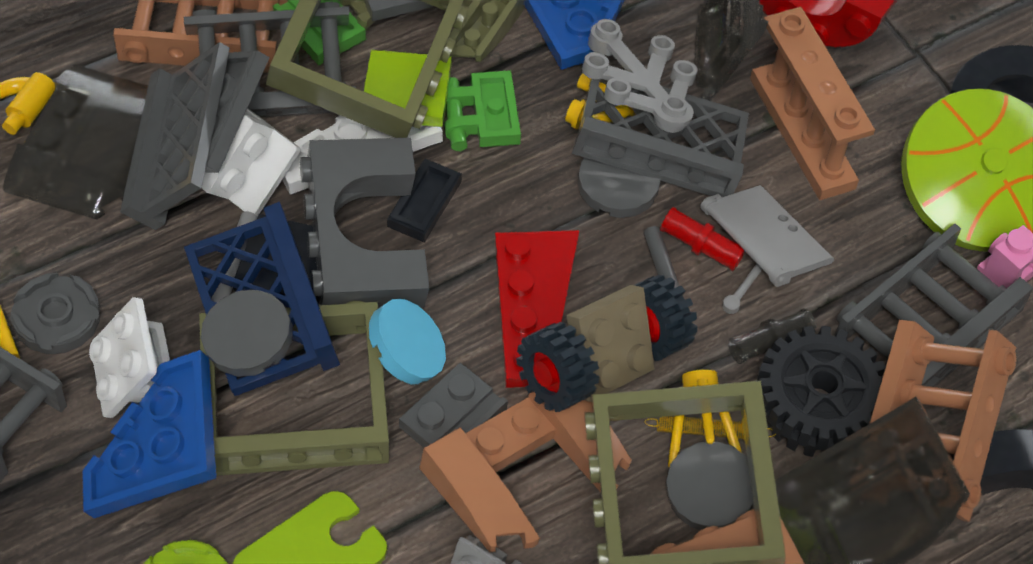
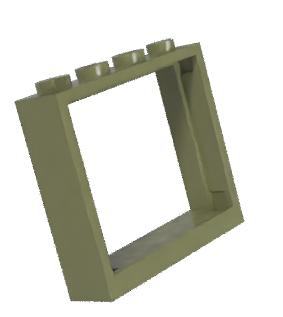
M299 0L270 64L266 85L394 138H407L411 127L420 129L428 107L421 105L425 94L434 96L442 73L435 71L439 60L447 63L456 40L449 38L450 32L453 27L461 29L469 7L462 5L464 0H421L444 10L445 14L406 108L294 63L322 1Z
M350 301L345 304L335 305L318 304L330 336L366 333L373 426L218 437L216 366L209 359L216 476L389 463V437L383 365L378 359L382 354L378 346L372 347L369 339V321L373 312L378 309V302ZM286 308L288 315L291 311L290 308ZM199 313L200 350L207 356L201 342L202 323L207 315L206 313ZM295 323V325H294V327H293V330L298 332V329H297V326H296V323Z
M761 381L593 395V412H584L586 438L587 440H596L597 455H588L590 481L591 483H600L601 498L593 499L595 528L604 527L606 543L597 544L599 564H785L786 555ZM741 410L759 546L623 557L609 421Z

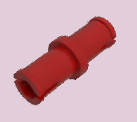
M675 207L670 209L660 227V231L666 232L691 246V252L699 256L703 253L728 267L731 271L737 268L745 254L744 249L739 244L714 231V225L708 222L703 225L678 211Z

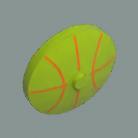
M989 89L963 90L938 100L914 123L906 138L902 153L903 183L909 201L916 213L934 232L938 231L941 234L952 225L957 224L961 231L955 245L974 251L988 252L991 244L1001 234H1009L1012 230L1018 229L1022 225L1033 233V108L1009 94Z

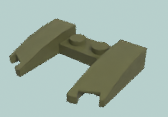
M340 0L342 6L350 5L357 12V22L361 27L367 30L375 22L372 21L364 0ZM464 0L462 5L469 7L461 29L454 28L449 35V38L456 40L450 57L476 58V62H481L500 43L522 14L525 0Z

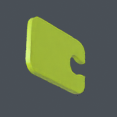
M332 491L322 495L240 551L235 556L233 564H381L387 555V543L374 525L364 531L360 539L350 546H342L335 543L330 536L333 526L341 521H349L359 514L360 511L358 506L345 493Z

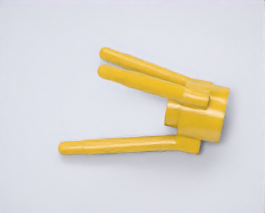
M714 370L690 371L682 375L683 387L718 384V375ZM729 411L719 412L729 445L742 453ZM702 413L705 440L708 444H713L715 438L712 413ZM685 415L674 416L669 449V468L680 451Z

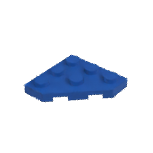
M525 0L524 5L562 70L584 63L585 56L594 52L588 46L591 28L602 19L615 21L625 0Z
M201 350L161 363L157 367L156 375L151 379L153 385L138 405L134 402L131 403L112 429L111 433L115 435L114 439L100 458L94 455L83 469V512L92 518H97L216 478L209 358Z

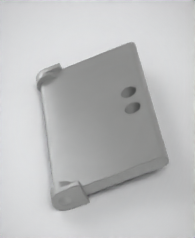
M761 185L724 197L716 194L704 199L700 205L703 212L711 215L768 274L769 280L776 287L790 283L791 278L829 265L834 261V258Z

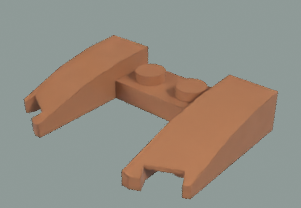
M532 392L528 398L467 433L458 428L425 447L419 469L489 552L496 551L497 536L517 534L522 538L524 549L533 548L538 545L540 537L496 472L554 439L590 480L588 455H597L596 440H587L584 412H593V401L583 400L561 412H555V409L551 411L546 410L544 403L539 405L534 401L536 393ZM610 426L614 472L618 465L628 470L632 460ZM593 483L594 486L601 492L600 483Z

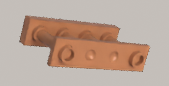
M139 0L132 29H114L113 35L118 60L133 63L146 62L185 66L200 56L198 35H186L183 17L192 16L194 5L218 7V15L233 14L234 8L257 10V12L273 11L274 4L282 5L288 2V0ZM155 2L178 4L172 33L148 31ZM270 30L256 31L257 50L270 57L263 71L268 73L272 59L277 51V42L268 41ZM215 33V45L221 42L230 48L229 53L241 52L240 38L228 37L229 33Z
M802 7L764 17L763 23L776 43L778 50L774 63L752 69L751 82L819 201L856 190L859 179L845 157L846 149L849 142L874 135L875 128Z
M899 320L851 491L871 504L888 507L891 493L895 490L943 498L941 506L943 509L961 521L970 522L973 508L980 501V482L1008 377L1013 373L1016 366V346L1000 332L989 330L984 349L933 343L935 337L917 322ZM935 361L979 367L973 391L965 392L922 386L927 364ZM918 404L967 410L961 436L911 429L910 425L915 407ZM906 447H914L955 454L949 480L898 472L903 450Z

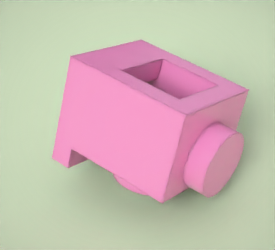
M1022 225L1020 228L1012 230L1009 234H1001L988 250L991 255L977 266V269L998 287L1004 285L1008 288L1019 277L1027 282L1033 277V233Z

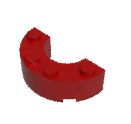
M755 0V2L768 16L802 7L825 46L846 47L859 44L869 38L877 30L897 0Z

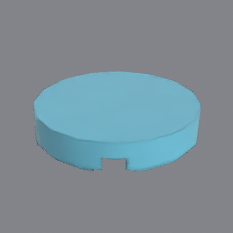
M392 299L373 312L369 321V339L372 347L378 346L380 353L383 355L378 358L381 364L395 378L408 384H420L423 381L430 380L442 371L446 361L445 343L439 328L430 315L422 308L405 299Z

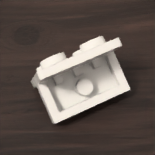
M247 108L219 173L205 172L202 189L209 194L229 199L243 211H249L258 216L301 149Z
M133 297L92 340L89 355L94 364L97 381L96 394L101 403L103 417L114 418L129 401L140 403L153 385L151 379L156 375L157 367L161 363L170 361L163 324L147 321L143 299Z

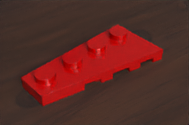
M579 230L495 233L505 388L526 387L529 385L527 379L521 380L519 372L523 371V367L518 366L516 358L522 356L517 352L518 346L522 344L521 340L553 323L562 322L578 244Z

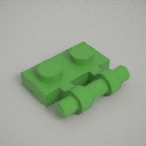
M511 71L471 73V86L459 87L457 78L450 77L445 107L447 120L444 123L445 135L450 139L451 148L454 151L465 150L467 148L466 137L478 134L479 147L520 144L521 131ZM474 105L475 115L463 116V108Z

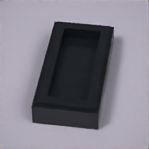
M424 158L415 173L411 195L400 197L387 218V227L425 243L461 184L462 173Z

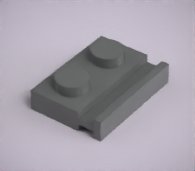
M459 363L399 418V428L425 448L458 428L467 433L507 410L508 400L504 397L499 398L493 393V388L462 363Z

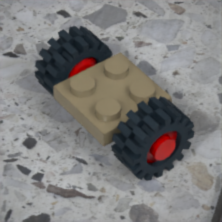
M664 275L652 276L566 315L568 327H566L564 322L553 323L524 337L521 340L522 344L517 348V352L522 356L516 358L518 366L523 367V371L519 372L521 380L527 379L529 383L525 387L529 394L535 392L534 401L539 405L544 403L546 410L551 411L555 409V412H561L583 400L592 402L593 395L610 393L654 370L653 358L655 361H660L688 347L694 341L695 337L693 334L697 333L698 326L691 323L697 320L696 312H690L689 306L693 305L691 298L686 300L683 298L682 295L686 290L681 285L674 288V279L670 277L665 279Z

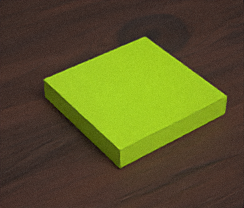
M371 50L364 92L406 108L427 54ZM450 56L447 63L439 60L435 71L442 73L434 96L425 94L421 105L428 107L422 126L443 127L452 66V57Z

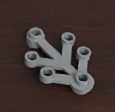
M610 19L599 20L591 28L588 46L594 52L585 56L582 67L584 75L591 79H604L608 81L604 98L613 105H626L652 113L655 124L664 131L672 133L682 131L685 126L690 124L694 114L692 106L686 102L685 97L688 86L694 83L697 67L690 61H676L670 75L674 83L670 94H668L659 82L665 62L672 57L675 47L674 41L667 36H654L651 39L648 50L650 60L646 69L621 41L622 32L619 24ZM613 55L625 70L609 66V60L606 56ZM631 88L644 91L648 96L633 93Z

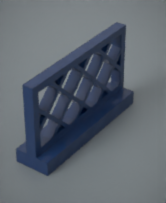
M280 202L264 207L265 217L184 247L206 315L217 303L212 301V296L220 283L236 288V292L260 290L272 294L284 306L291 309L289 318L293 327L296 323L298 332L293 330L292 340L303 344L306 354L290 360L282 358L276 365L273 362L264 368V372L255 376H245L238 379L237 376L226 373L234 397L321 364L323 371L340 365ZM264 233L266 241L258 255L241 250L246 239ZM213 251L225 254L216 271L201 266L198 257ZM270 253H271V256H272L273 261L267 259L268 256L270 255ZM235 258L252 264L243 280L225 275ZM262 267L278 273L270 290L253 285ZM205 278L210 279L208 284L206 283ZM282 288L286 296L279 294Z

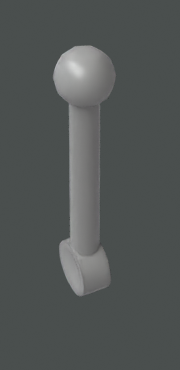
M757 263L734 295H728L724 298L723 309L726 313L734 314L739 310L740 299L762 271V268Z

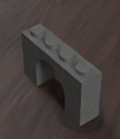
M411 138L310 140L307 157L300 158V177L302 183H309L310 194H304L303 208L305 220H312L313 232H307V252L309 258H316L317 270H311L310 281L315 296L320 298V305L363 301L365 303L378 302V308H380L392 299H405L418 305L420 308H424L429 292L425 249L397 251L367 250L350 242L341 233L335 221V215L339 209L357 198L411 195L415 179Z

